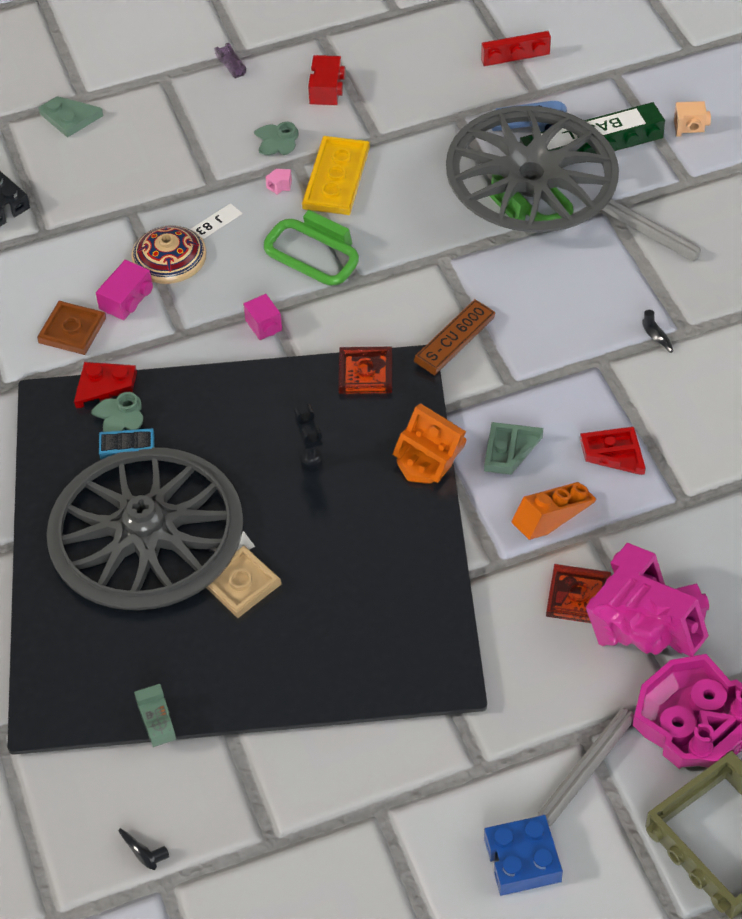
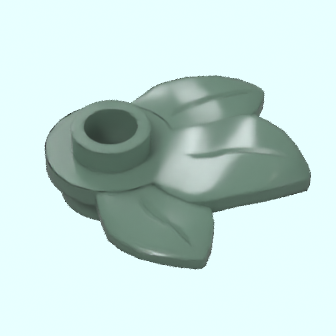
M288 121L282 122L278 126L273 124L265 125L254 131V134L263 140L259 147V153L263 155H273L278 151L282 155L291 153L295 149V140L299 136L297 127Z
M124 392L117 399H105L92 410V415L105 419L103 432L124 431L125 428L128 430H138L143 423V415L140 412L142 408L141 400L132 392Z

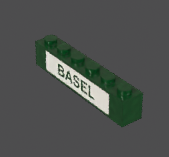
M654 102L584 120L595 127L607 139L614 151L662 139L664 136L665 119ZM562 128L549 142L547 149L548 151L559 150L579 138V136ZM532 134L520 137V143L526 147L533 140ZM587 142L577 150V152L597 154Z

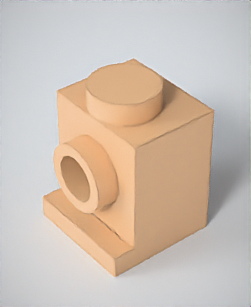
M705 101L676 102L674 113L676 137L681 136L682 133L705 132V126H709L711 123L710 111H706Z

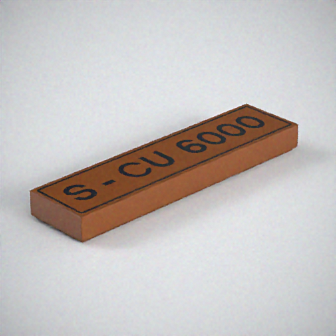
M474 299L415 355L414 362L433 375H436L494 319L496 312Z

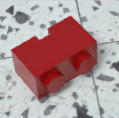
M313 55L311 71H314V74H310L308 84L309 104L337 105L338 97L343 96V82L341 80H345L346 67L341 65V56Z

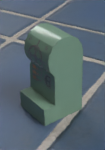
M157 684L135 691L137 706L152 747L175 741L176 736L161 685Z

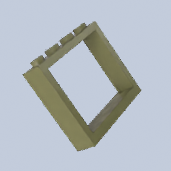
M730 751L650 810L647 814L645 827L651 839L655 842H660L665 847L670 859L676 865H681L689 873L692 883L698 889H703L711 897L714 907L721 913L725 912L730 919H733L742 912V893L735 898L666 824V822L724 779L742 795V761L733 751Z

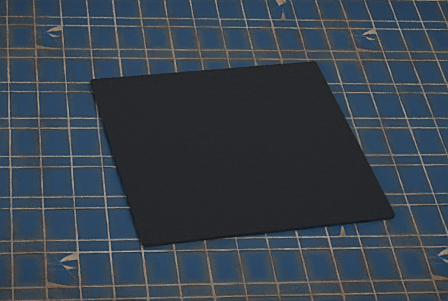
M426 345L137 370L132 393L140 398L142 404L140 412L143 415V423L139 429H154L155 448H170L194 454L210 462L224 473L238 494L243 513V531L255 546L250 551L281 579V585L239 618L224 606L207 588L169 606L147 610H123L107 607L88 600L63 581L51 561L47 546L49 517L57 498L64 488L83 470L100 461L99 432H103L105 419L92 415L93 408L100 403L99 398L84 402V407L82 408L75 407L74 399L81 375L21 380L18 384L7 743L9 753L16 755L150 742L134 692L157 684L161 685L176 740L485 711L487 709V697L454 464H452L438 483L410 482L399 468L397 457L392 455L401 432L407 429L413 411L420 403L447 419L441 372L439 371L436 375H433L414 362L415 355ZM346 355H388L389 389L386 391H344L342 389L343 357ZM355 358V362L368 365V358ZM307 404L312 406L315 423L319 426L322 434L321 440L323 445L316 446V449L322 453L323 464L319 470L314 472L306 471L301 466L300 455L305 450V446L294 414L297 406L300 413H305L308 410ZM152 460L125 464L127 484L132 496L149 494L153 484ZM158 461L161 488L187 466L174 462ZM119 467L113 468L92 480V482L122 495ZM195 470L167 503L178 505L189 501L205 490L212 482ZM86 487L81 490L71 503L76 508L96 515H111L119 510L115 505ZM216 489L210 498L197 510L226 511V506L222 496ZM67 511L62 536L92 525L78 519ZM226 520L183 524L177 530L190 536L222 539L226 528ZM106 536L65 544L64 549L71 562L102 550L113 541L114 537ZM160 548L157 559L172 584L196 572L173 550ZM189 549L201 566L215 553V550ZM136 552L123 559L108 581L107 587L126 591L131 590L139 567V556ZM107 562L78 570L98 583ZM150 568L140 591L165 586Z

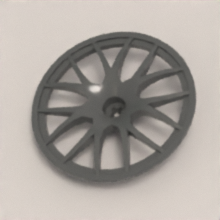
M541 106L506 107L475 118L465 125L454 137L446 158L447 178L460 202L474 214L490 223L523 232H553L571 228L588 221L604 209L612 199L619 178L618 160L607 139L595 127L567 112ZM530 122L533 136L532 142L527 147L518 142L508 123ZM537 122L553 126L541 135ZM501 125L504 137L486 131ZM562 128L579 136V138L559 150L548 151L547 149L549 142ZM475 138H478L496 146L506 156H497L466 148ZM587 142L597 154L577 152V150ZM462 156L482 163L460 173V160ZM576 163H602L604 177L565 170L563 167ZM486 174L504 177V179L472 194L462 181ZM578 184H598L603 186L599 194L592 201ZM559 187L568 190L577 196L586 207L570 215L550 188ZM505 192L500 213L492 211L477 201ZM517 192L526 197H533L529 221L504 216L511 198ZM540 200H544L562 218L534 221Z
M152 447V449L120 452L86 468L64 488L57 498L49 517L47 546L51 561L60 577L70 588L84 598L100 605L123 610L155 609L178 603L199 593L216 580L228 567L241 541L243 532L242 507L238 494L229 479L216 466L201 457L170 448ZM152 460L153 484L150 493L132 496L127 484L125 464ZM158 461L174 462L187 466L161 488ZM119 467L122 495L92 482V480L113 468ZM195 470L212 482L205 490L189 501L178 505L167 503ZM86 487L115 505L119 510L111 515H96L76 508L71 503L81 490ZM216 489L222 496L226 506V511L197 510L210 498ZM67 511L78 519L92 525L62 536ZM226 520V528L222 539L200 538L177 530L183 524ZM106 536L114 537L113 541L102 550L71 562L64 549L65 544ZM160 548L173 550L196 572L172 584L158 562L157 556ZM217 548L203 566L189 551V549ZM136 552L139 556V567L131 590L126 591L107 587L108 581L123 559ZM107 562L98 583L78 570ZM151 568L165 587L140 591Z

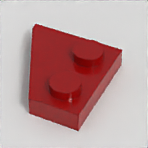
M84 362L74 399L75 407L82 408L84 407V402L97 398L102 402L105 399H111L113 396H119L124 392H133L137 375L136 365Z
M634 426L580 433V443L586 462L639 475L645 474L646 467Z

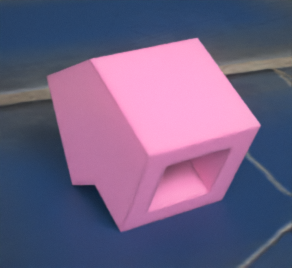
M275 169L265 177L266 188L278 195L282 191H290L292 183L291 169Z

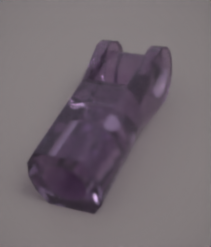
M225 43V46L221 48H214L218 60L225 65L235 79L245 75L246 67L236 55L230 43Z

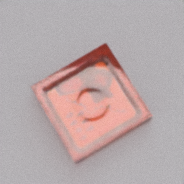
M392 346L340 347L339 394L392 393Z
M554 564L546 617L591 623L586 606L590 599L596 596L605 585L606 580L611 576V572Z

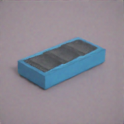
M153 428L99 432L100 460L120 452L155 448Z

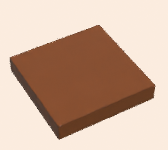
M58 301L37 336L38 343L86 355L106 320V314L102 311Z

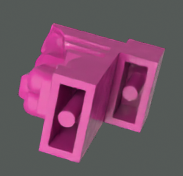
M626 543L610 562L614 574L606 580L605 585L596 596L590 599L586 606L599 645L613 646L618 642L625 646L633 644L642 652L654 655L660 654L669 645L678 653H684L693 657L709 636L698 598L665 585L656 554Z

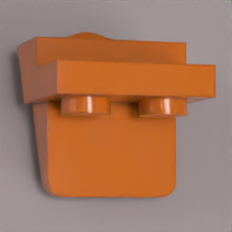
M420 403L415 407L407 429L401 432L392 455L397 457V464L408 481L426 484L438 483L452 466L455 457L464 448L467 441L464 437L466 431Z

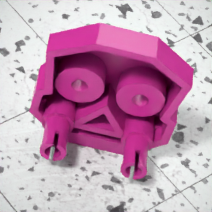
M707 654L670 660L641 685L633 726L646 739L663 748L662 755L677 768L693 766L709 768L730 751H733L735 755L742 751V683L737 679L730 681ZM709 695L713 699L708 700L704 698V696ZM678 722L682 724V726L676 727L673 725V723Z

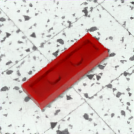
M549 31L483 42L481 44L483 66L549 55L551 35Z

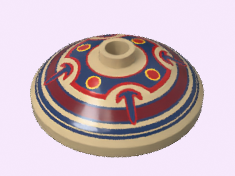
M175 225L161 226L148 231L136 241L132 249L131 258L132 263L150 270L152 282L172 284L192 277L202 268L206 260V247L203 239L191 229Z

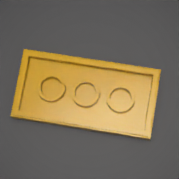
M323 136L302 201V209L350 215L369 153L370 141Z

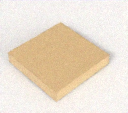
M242 546L236 551L228 567L206 588L239 618L281 585V579L249 549Z

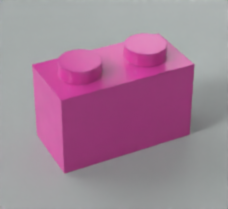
M124 260L95 292L99 309L125 320L130 313L136 310L142 299L152 291L153 283L150 270Z

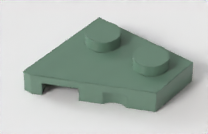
M58 96L38 107L40 115L67 138L103 117V110L100 107Z
M492 422L484 471L511 475L543 438L544 428Z

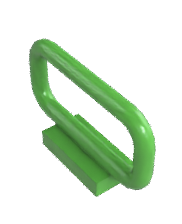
M492 174L491 184L504 179V177ZM550 188L566 211L572 215L574 209L570 200L558 188ZM505 192L490 196L500 208ZM517 192L511 198L505 213L511 218L525 220L526 215L530 217L532 205L520 192ZM537 211L534 221H548L562 217L558 213L544 215Z
M308 210L303 216L304 223L296 219H284L277 223L266 236L263 248L268 256L326 285L332 286L343 283L351 275L359 262V255L356 249L351 246L353 243L350 230L311 210ZM292 228L346 254L349 260L337 275L331 276L275 249L273 244L284 230Z

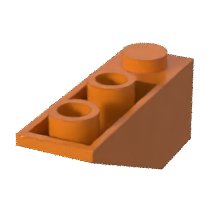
M579 482L524 496L511 523L529 540L545 536L595 503L596 498L588 491L587 487Z

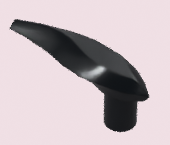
M650 309L644 311L642 325L645 331L653 340L663 345L669 353H672L674 350L669 338L655 322V312Z
M121 828L118 830L138 860L147 868L155 870L157 868L156 863L169 858V853L165 846L151 852L128 832Z

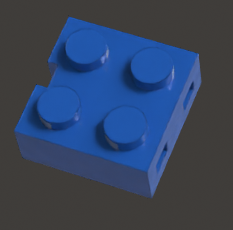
M546 815L484 828V841L490 862L495 861V851H497L499 861L494 862V876L500 896L562 882L563 870Z

